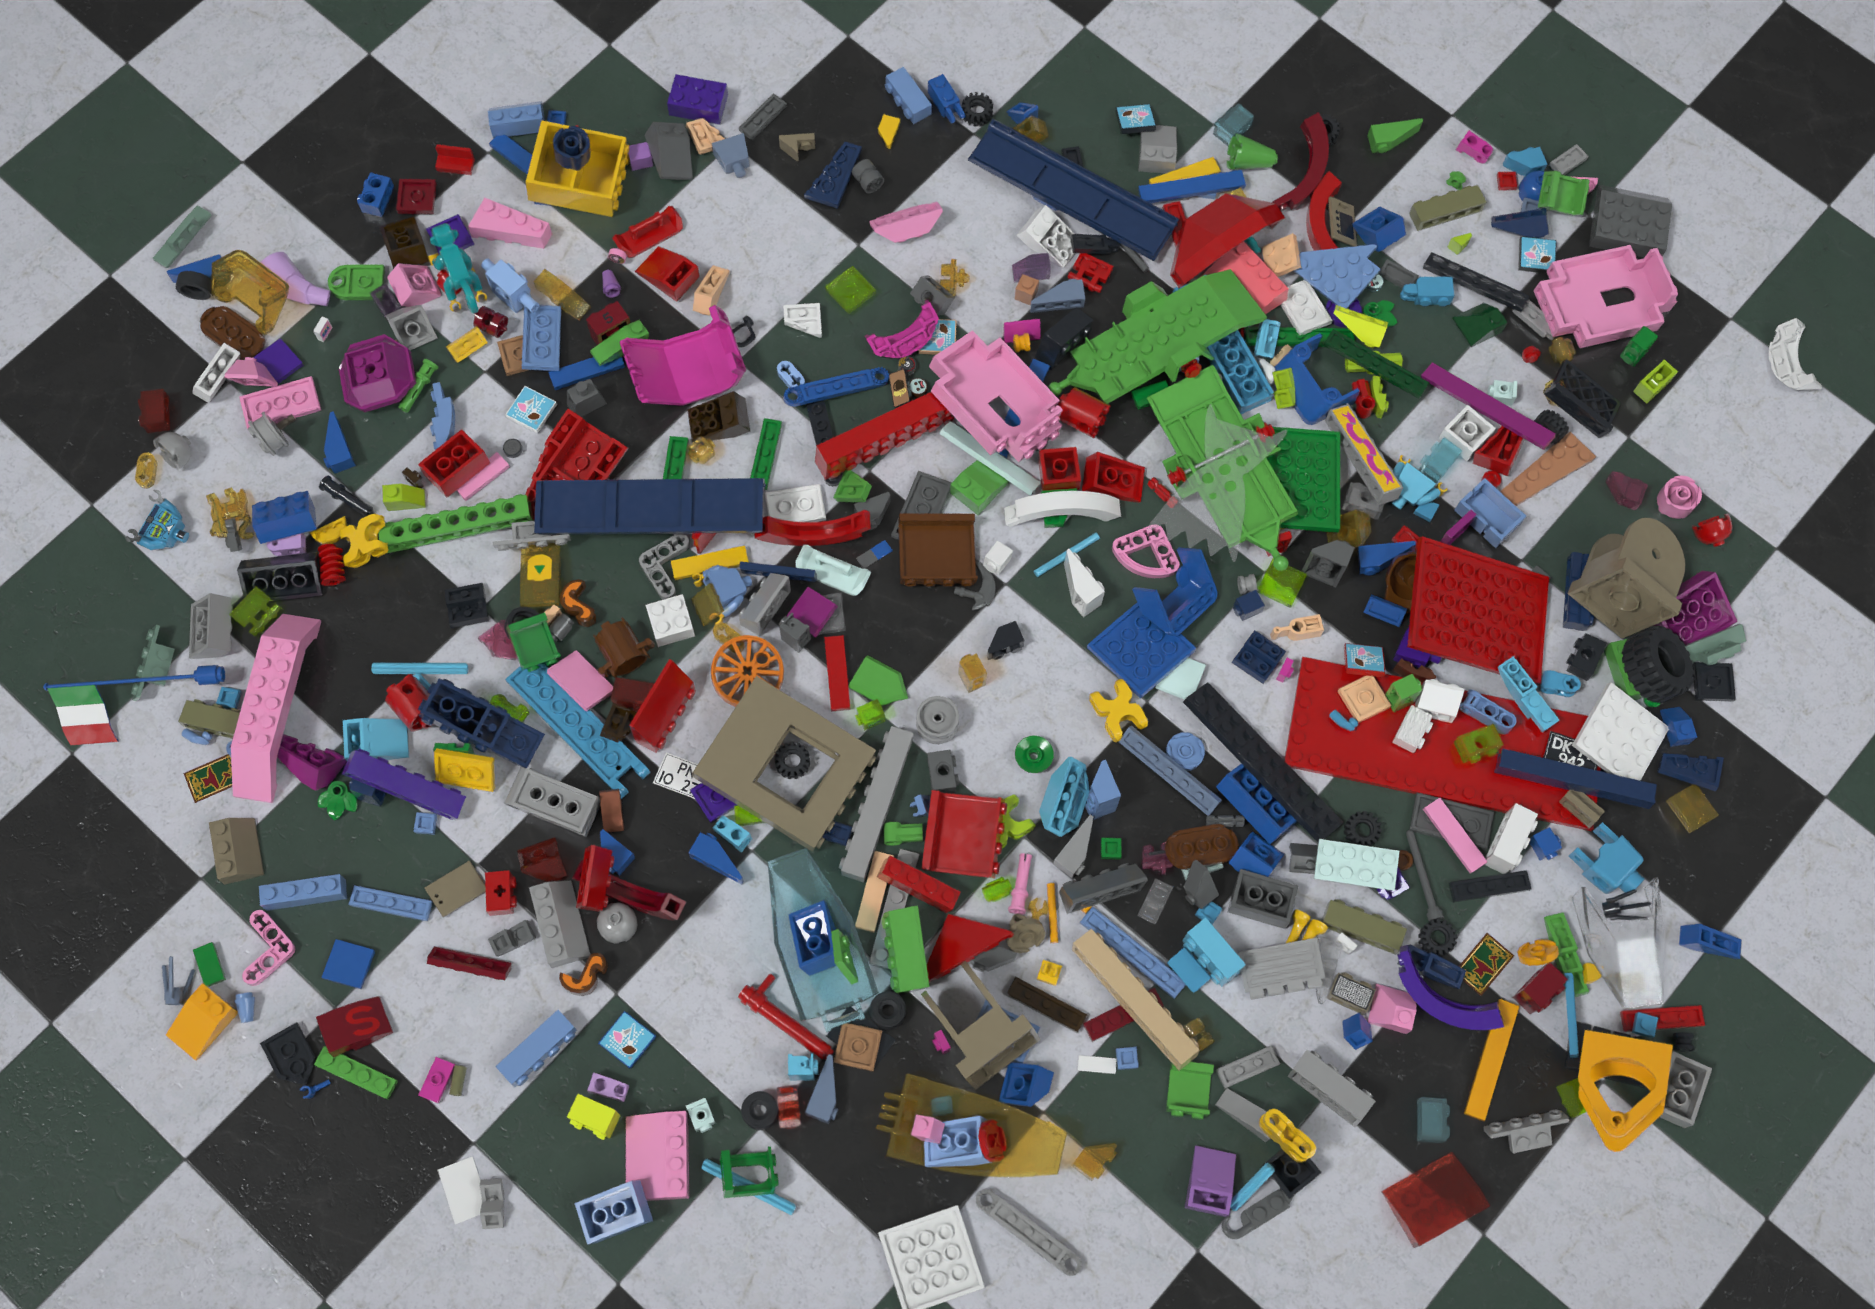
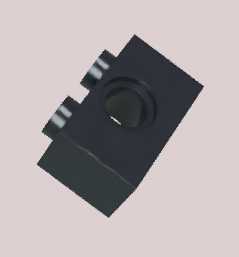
M1587 633L1582 638L1578 637L1573 646L1575 652L1574 654L1571 653L1566 661V664H1568L1566 671L1588 681L1594 674L1607 643ZM1581 653L1587 655L1588 659L1583 658Z

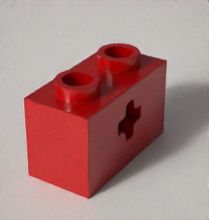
M509 870L485 872L486 912L489 916L514 914V908L517 907L516 896H513V888H516V877ZM503 889L505 892H503L502 896L500 897L498 894H500L501 890Z

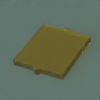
M709 583L691 598L696 608V614L699 615L703 626H707L724 612L719 595H717L712 583Z

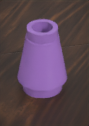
M604 271L602 273L604 294L610 298L618 296L621 287L613 271Z

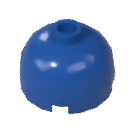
M1532 171L1521 180L1518 194L1522 201L1524 197L1539 201L1545 171Z

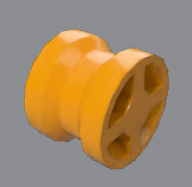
M1024 333L1021 336L1014 334L1015 353L1020 352V350L1030 351L1029 334Z

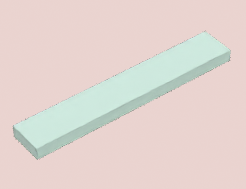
M950 421L941 429L940 435L1031 496L1040 486V481L999 453L995 452L990 455L971 434Z

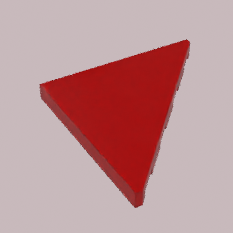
M948 914L927 962L929 982L934 979L938 980L950 973V970L959 966L962 962L966 961L968 963L975 959V956L998 946L999 942L1008 937L1012 938L1014 933Z

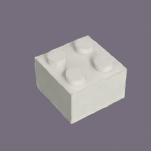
M1467 405L1444 428L1439 439L1464 460L1468 461L1491 438L1496 428Z
M683 594L646 605L658 647L695 637Z

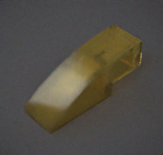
M546 269L533 281L538 291L549 297L552 303L561 306V309L578 320L591 308L574 290Z

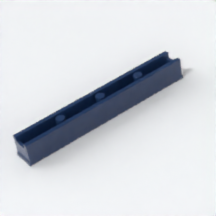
M1502 749L1501 754L1497 756L1494 773L1566 790H1574L1587 795L1650 809L1656 802V784L1507 749Z

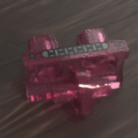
M1165 843L1161 844V851L1154 852V848L1151 845L1143 847L1141 864L1143 869L1152 868V870H1159L1160 874L1163 875L1166 874V868L1172 867L1173 864L1168 860L1165 853Z

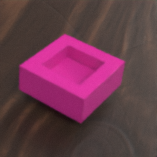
M1286 658L1276 680L1283 683L1286 677L1290 678L1294 670L1291 667L1294 660Z
M942 1030L935 1032V1039L932 1042L936 1050H941L942 1054L949 1052L951 1047Z

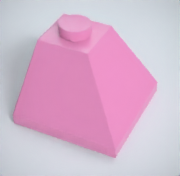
M245 357V360H236L224 376V378L245 386L278 387L277 381L264 364L256 362L257 359Z
M1376 984L1368 1022L1408 1034L1413 1028L1416 1002L1408 992Z

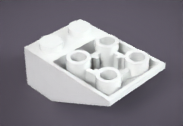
M1046 205L1037 209L1017 234L1030 249L1061 268H1064L1074 255L1070 237L1075 233Z
M1068 549L1064 567L1070 597L1074 607L1085 617L1102 604L1105 589L1100 581H1096L1092 577L1091 570L1082 565L1079 556Z

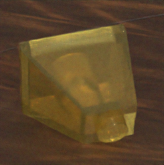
M1356 509L1340 515L1339 533L1327 532L1328 543L1338 540L1346 541L1355 548L1364 545L1372 532L1369 514Z

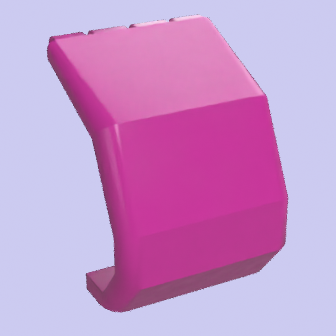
M716 305L709 308L713 320L700 330L664 341L625 338L619 342L625 355L624 358L630 370L633 384L636 386L635 390L638 399L642 403L684 406L720 395L739 383L746 372V367L728 317L721 308Z

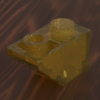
M1111 1143L1085 1147L1072 1164V1167L1090 1181L1094 1177L1099 1179L1105 1171L1102 1166L1106 1161L1111 1162L1116 1156L1115 1148L1117 1145Z

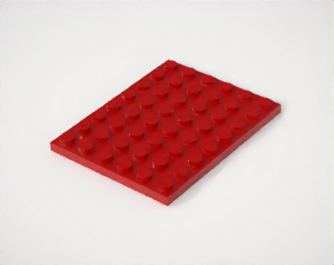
M1422 536L1418 538L1407 647L1499 675L1497 667L1514 656L1536 685H1540L1549 577Z

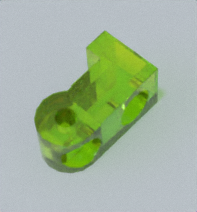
M496 694L490 700L491 705L504 708L511 717L521 722L530 714L527 707L521 703L518 707L514 706L502 694Z

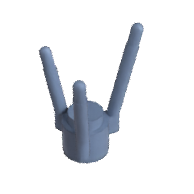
M172 956L169 957V985L166 965H162L165 1005H182V1000H187L188 990L195 970H191L184 991L181 992V988L174 987Z

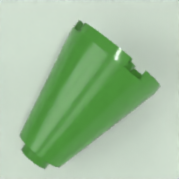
M1235 134L1236 137L1233 136L1227 150V155H1230V161L1226 160L1228 169L1271 168L1273 164H1276L1278 155L1274 149L1241 134Z

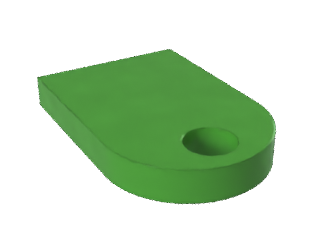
M384 264L341 265L330 273L328 287L331 293L341 300H383ZM335 280H342L340 285H333Z

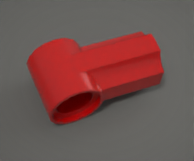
M1358 379L1351 385L1352 390L1357 388L1360 390L1355 400V412L1358 417L1366 419L1370 417L1374 409L1375 400L1371 396L1368 381Z

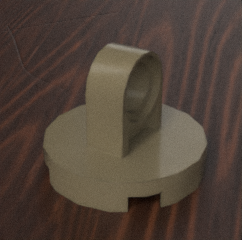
M1014 914L1009 922V931H1012L1014 936L1012 938L1008 937L1006 943L1013 952L1026 953L1034 945L1038 947L1044 940L1046 933L1039 920L1027 919L1021 914Z

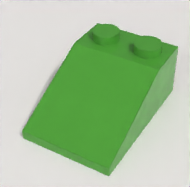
M976 460L950 484V494L979 515L1009 481Z

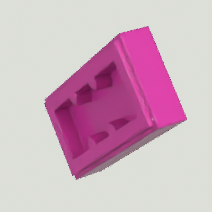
M436 1057L419 1096L439 1104L454 1071L455 1064Z

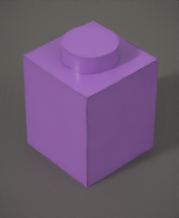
M647 142L629 146L628 154L632 171L653 166V157Z

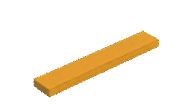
M1499 999L1497 1004L1503 1018L1504 1027L1491 1029L1488 1032L1464 1114L1481 1121L1486 1119L1519 1009L1518 1005Z

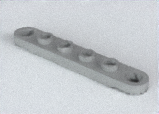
M984 1189L977 1194L976 1205L980 1210L1064 1274L1074 1276L1079 1273L1082 1266L1080 1258L993 1191ZM988 1194L991 1196L992 1203L989 1206L981 1204L980 1198L982 1195ZM1067 1259H1074L1076 1261L1077 1267L1074 1271L1066 1269L1065 1262Z

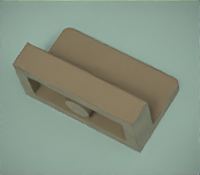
M1569 790L1559 801L1588 828L1604 813L1600 806L1582 792Z

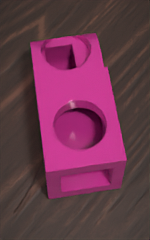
M1468 130L1455 149L1460 153L1465 152L1473 157L1475 161L1482 164L1493 153L1492 146L1470 130Z

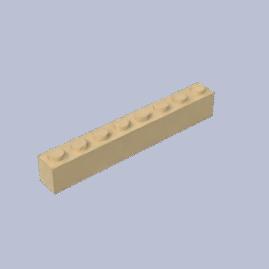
M1090 929L1073 943L1072 951L1179 1071L1198 1056L1200 1050L1198 1043L1184 1033L1185 1029L1178 1022L1175 1023L1171 1018L1170 1012L1158 1004L1156 996L1144 988L1140 978L1133 976L1129 966L1117 958L1115 950L1107 947L1103 937L1098 932L1095 933Z

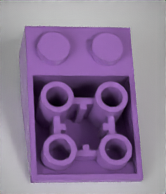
M1195 1146L1185 1202L1186 1209L1223 1217L1229 1215L1233 1194L1236 1154Z

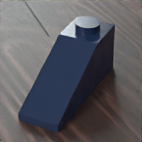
M1546 208L1492 216L1491 226L1497 229L1530 238H1542L1545 235H1549Z

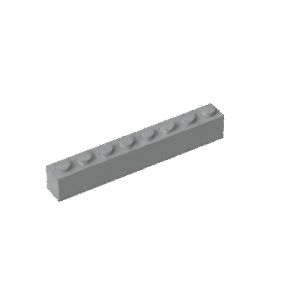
M891 726L889 732H885L883 738L885 743L884 749H880L878 752V766L873 767L870 778H873L872 783L867 785L864 796H867L865 803L861 802L858 814H861L859 821H855L853 824V838L848 839L845 848L848 851L846 858L842 857L839 869H842V876L864 882L913 741L914 733L893 726Z

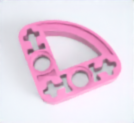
M1154 524L1119 537L1113 542L1112 551L1117 560L1125 568L1137 575L1147 578H1166L1175 575L1179 569V561L1163 528L1159 525ZM1152 531H1154L1155 533L1159 532L1158 537H1156L1155 535L1150 536L1152 534ZM1137 536L1141 537L1143 539V543L1139 545L1135 544L1133 542V538ZM1118 544L1124 546V550L1117 549ZM1151 546L1161 568L1140 565L1127 555ZM1165 546L1168 552L1161 554L1158 552V547ZM1168 561L1171 565H1174L1173 570L1170 567L1167 568Z

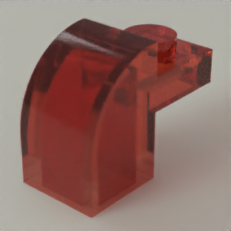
M797 1085L777 1087L780 1128L793 1129L796 1126H801Z

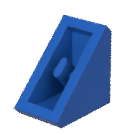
M1020 102L1009 109L1007 113L1024 131L1037 123L1038 106Z

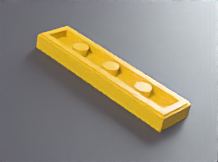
M1214 157L1149 179V184L1218 174L1221 170Z
M744 545L672 560L671 565L674 579L679 580L692 577L694 573L703 574V571L715 565L730 569L739 567L740 561H749Z

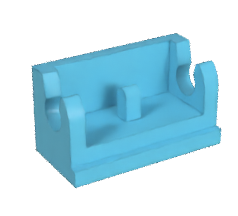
M1266 319L1259 324L1253 356L1274 358L1281 324L1279 321Z

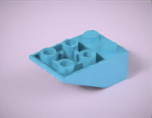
M359 718L343 720L344 758L347 761L351 752L358 751V749L369 752V756L376 759L377 757L386 760L409 758L408 729L400 719Z

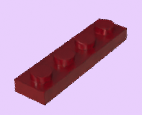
M435 946L427 957V964L467 972L477 976L490 977L496 980L505 981L512 968L511 962Z
M1156 989L1149 990L1148 992H1152L1156 996L1158 1004L1164 1007ZM1119 1005L1083 1023V1026L1091 1042H1094L1134 1022V1019Z

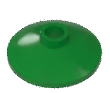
M1033 735L1023 738L1015 749V760L1018 766L1028 773H1041L1050 767L1054 758L1051 744L1040 736ZM1031 754H1036V755H1037V758H1036V759H1032V758L1030 757V755H1031Z

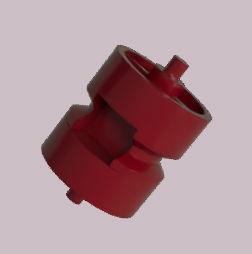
M482 306L478 313L474 314V327H478L483 332L487 331L488 334L496 338H500L508 329V317L499 312L495 313L494 310L486 306Z

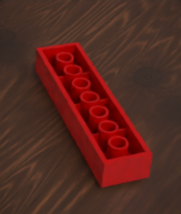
M930 392L817 445L815 463L825 480L830 477L835 478L845 470L850 471L862 462L867 463L879 454L884 455L894 447L903 446L906 441L918 439L925 432H933L942 424L947 425L955 417Z

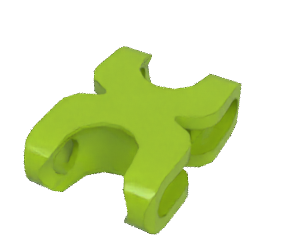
M1015 794L1004 799L1005 803H1007L1006 815H1003L1002 823L1005 824L1004 834L1000 836L1002 849L1007 845L1008 836L1013 839H1020L1031 832L1036 826L1032 819L1017 822L1010 817V812L1019 804V798Z

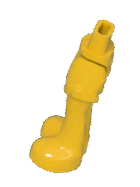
M1295 909L1292 914L1294 924L1285 943L1296 942L1308 922L1309 924L1302 940L1312 939L1317 935L1324 934L1328 926L1318 920H1310L1308 914Z

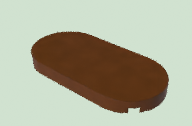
M214 306L202 314L200 328L203 334L219 347L225 343L240 352L239 360H245V357L253 358L264 350L265 338L262 332L226 306L215 308Z
M1222 824L1178 830L1167 839L1165 853L1168 860L1175 867L1183 870H1190L1195 860L1205 867L1229 862L1239 848L1238 839L1231 829L1228 830Z

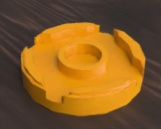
M1546 939L1536 940L1534 944L1527 942L1520 946L1517 951L1519 961L1529 966L1547 964L1555 960L1559 955L1556 943Z

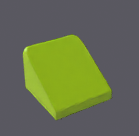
M1467 233L1451 238L1447 247L1455 254H1460L1469 244L1472 234Z

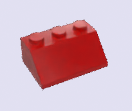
M595 845L585 848L576 908L600 912L603 911V907H607L608 896L605 895L606 887L609 888L611 883V876L608 874L609 868H612L614 864L612 850Z

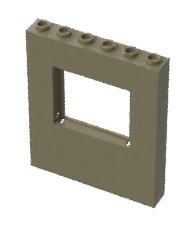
M756 676L692 772V777L813 852L815 847L818 849L821 847L825 840L822 836L826 831H831L836 823L833 821L836 814L841 815L846 807L843 804L846 798H852L856 791L853 787L857 782H862L866 775L864 772L867 766L871 767L877 757L874 756L876 752L874 748ZM789 732L835 760L803 810L757 782Z

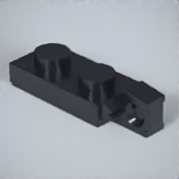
M1072 234L1070 237L1073 253L1110 254L1111 252H1118L1121 246L1119 242L1109 240L1106 235Z

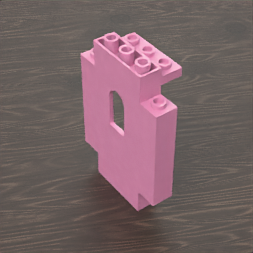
M1631 245L1554 261L1546 271L1549 280L1540 281L1533 290L1553 337L1573 333L1579 348L1635 336L1643 326H1646L1652 332L1657 331L1665 322L1662 312L1672 309L1677 303L1676 296L1678 295L1677 288L1671 280L1670 272L1667 270L1658 248L1651 249L1644 259L1637 260ZM1619 288H1629L1633 291L1635 296L1633 301L1607 307L1601 296V292Z
M972 330L933 357L929 367L940 379L935 382L931 392L990 455L996 451L1000 453L1006 448L1020 462L1024 458L1026 460L1029 459L1036 449L1041 450L1046 446L1047 441H1053L1060 435L1059 430L1062 424L1059 422L1061 419L1059 416L1063 411L1057 405L1060 400L1001 338L987 346ZM1000 397L1020 418V425L1016 427L1009 426L991 408L989 403Z

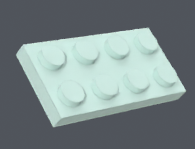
M1319 839L1314 879L1395 891L1399 851Z

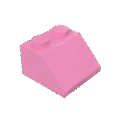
M397 264L387 277L401 306L422 305L441 296L427 266Z

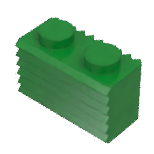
M1643 326L1630 340L1620 357L1625 363L1635 366L1646 355L1658 336L1649 328Z

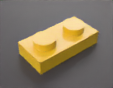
M474 327L446 346L454 360L459 363L488 342L479 328Z

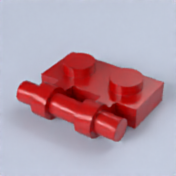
M1080 253L1073 265V269L1078 272L1077 274L1070 272L1068 279H1082L1083 286L1088 287V290L1100 293L1103 286L1098 285V281L1106 283L1114 266L1089 254ZM1083 275L1092 277V280L1083 278Z

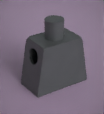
M591 379L578 382L576 386L567 390V406L580 417L607 404Z

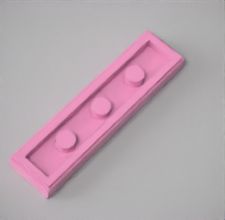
M1441 798L1423 808L1426 815L1470 874L1487 863V860Z

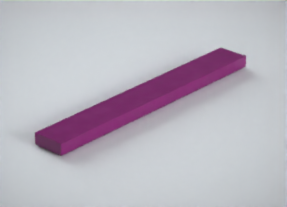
M1431 363L1421 374V378L1543 450L1555 438V433L1434 363Z

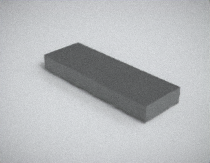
M773 93L739 127V131L749 139L754 140L787 107V103Z

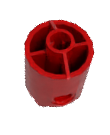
M1076 387L1070 393L1062 394L1057 404L1063 410L1059 416L1061 422L1093 439L1099 431L1098 427H1102L1107 417L1104 415H1107L1111 407Z
M408 674L397 685L392 684L387 688L386 692L388 694L385 701L404 725L414 732L422 728L427 729L431 727L421 721L422 718L419 717L421 711L418 710L422 700L427 701L430 694L427 693L428 690L416 677Z

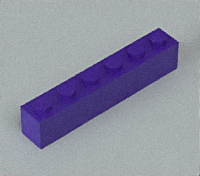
M358 749V751L351 752L342 775L450 820L458 819L466 796L461 795V791L455 788H450L449 790L443 787V783L435 780L430 782L422 774L415 772L411 774L403 766H392L388 764V760L377 757V759L369 756L370 753L365 750Z

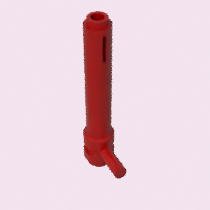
M769 974L757 989L749 985L742 989L738 998L742 1004L750 1006V1010L754 1013H759L821 1060H826L828 1054H833L832 1046L768 1000L764 993L775 980L772 974Z

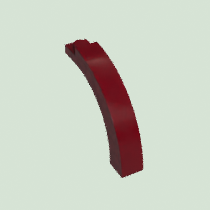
M1319 112L1305 119L1300 126L1308 143L1309 165L1304 179L1297 187L1272 201V203H1276L1280 211L1285 210L1288 206L1292 211L1301 205L1312 194L1324 174L1329 155V142L1326 127Z
M583 860L580 861L572 879L580 882ZM608 874L611 876L610 887H606L605 894L608 898L652 916L668 920H678L686 901L670 893L648 890Z

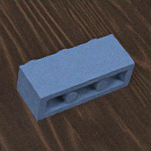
M904 67L886 76L885 88L889 94L891 93L894 96L897 106H901L907 119H910L915 124L931 115V103Z

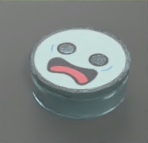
M1377 274L1366 288L1371 292L1381 290L1384 284L1383 277Z

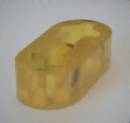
M148 452L139 456L135 474L136 482L144 489L154 485L158 465L156 458ZM148 459H150L151 462H148L146 466L144 462H147ZM147 475L149 479H146L145 482H143L142 479H145V476Z
M718 623L713 628L714 638L722 645L732 638L741 636L725 623ZM725 629V634L727 635V637L723 634L719 636L718 630L722 631ZM740 642L738 647L740 652L744 650L745 642ZM732 646L727 648L731 652L735 653Z

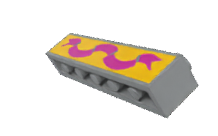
M1349 404L1330 409L1325 422L1331 431L1340 432L1341 447L1378 505L1397 500L1403 489L1402 483L1394 475L1383 454L1379 452L1374 440L1368 435L1365 426L1357 418L1356 412L1352 410Z

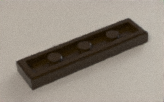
M1016 976L1006 996L1077 1034L1087 1016L1082 1011Z

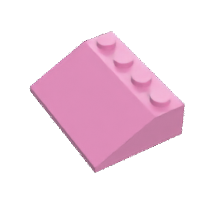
M686 1111L660 1112L626 1117V1183L640 1180L647 1201L689 1199L688 1113Z

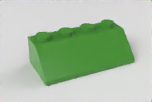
M918 906L883 913L881 922L886 932L884 944L889 953L887 964L892 974L890 978L891 988L894 989L895 993H905L930 987Z

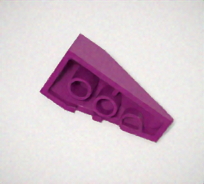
M283 734L277 758L303 784L315 791L330 785L347 762L344 756L331 749L326 748L323 751L315 748V744H302L298 742L297 738Z

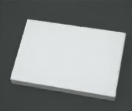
M1303 280L1287 286L1289 288L1287 300L1281 304V307L1293 327L1296 328L1299 336L1332 324L1331 317L1308 282Z
M820 484L765 492L768 516L793 522H819L826 520Z

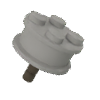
M262 412L260 418L254 422L251 420L248 422L250 426L248 431L254 438L256 437L260 440L259 446L265 453H270L274 456L276 455L275 451L279 448L289 446L281 430L296 419L290 414L287 418L276 424L266 412Z

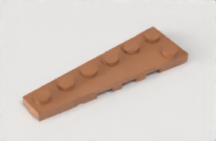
M1569 432L1559 443L1552 446L1500 492L1515 506H1518L1526 501V499L1538 494L1541 490L1550 487L1558 480H1562L1575 470L1577 471L1589 464L1596 456L1577 437Z

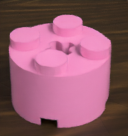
M1681 475L1670 479L1658 493L1657 503L1659 512L1675 519L1686 518L1700 503L1702 491L1700 487H1697L1692 478Z

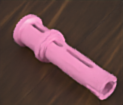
M1025 853L1019 855L1015 888L1011 891L1012 901L1008 911L1013 914L1023 915L1026 913L1024 907L1025 900L1029 895L1026 888L1032 855L1027 854L1026 861H1024Z

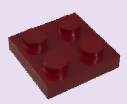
M399 179L397 213L434 214L436 180Z

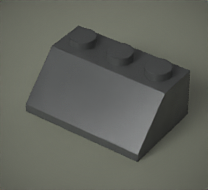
M1335 540L1313 548L1301 574L1336 588L1347 568L1355 547L1346 541Z
M1240 869L1227 912L1286 929L1290 923L1298 885Z

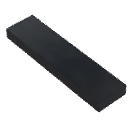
M1527 870L1449 883L1453 903L1526 892L1532 889Z

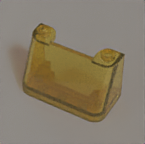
M243 250L232 251L213 262L212 296L224 303L237 299L257 314L260 318L256 320L255 327L263 335L274 330L289 294V284Z

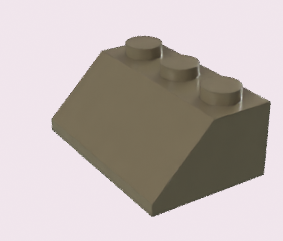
M225 818L209 822L216 874L220 882L226 885L264 875L255 818Z

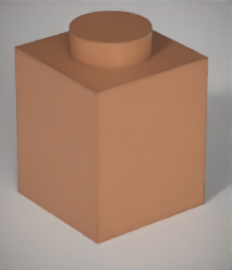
M1022 274L1015 289V300L1031 305V300L1035 298L1038 292L1039 280Z

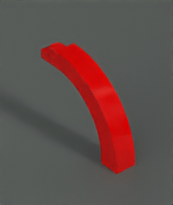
M1330 171L1316 186L1308 206L1306 227L1308 238L1314 251L1338 248L1332 241L1326 228L1325 208L1329 202L1328 198L1333 197L1339 192L1342 182Z
M862 510L844 518L823 522H793L765 516L763 517V532L754 533L755 539L791 546H819L846 542L862 537V532L870 530V511Z

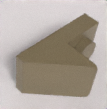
M814 133L779 135L780 149L796 161H799L798 150L807 151L815 149Z

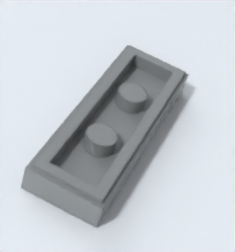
M1271 1045L1216 1069V1072L1224 1089L1272 1069L1280 1065V1062Z

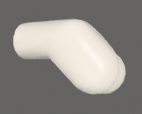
M1261 359L1258 365L1263 370L1269 385H1273L1275 381L1272 372L1276 370L1265 359Z

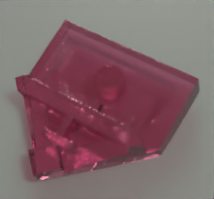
M506 620L499 621L478 637L480 642H483L492 653V657L496 656L497 658L509 660L517 659L512 642L505 633L504 624Z

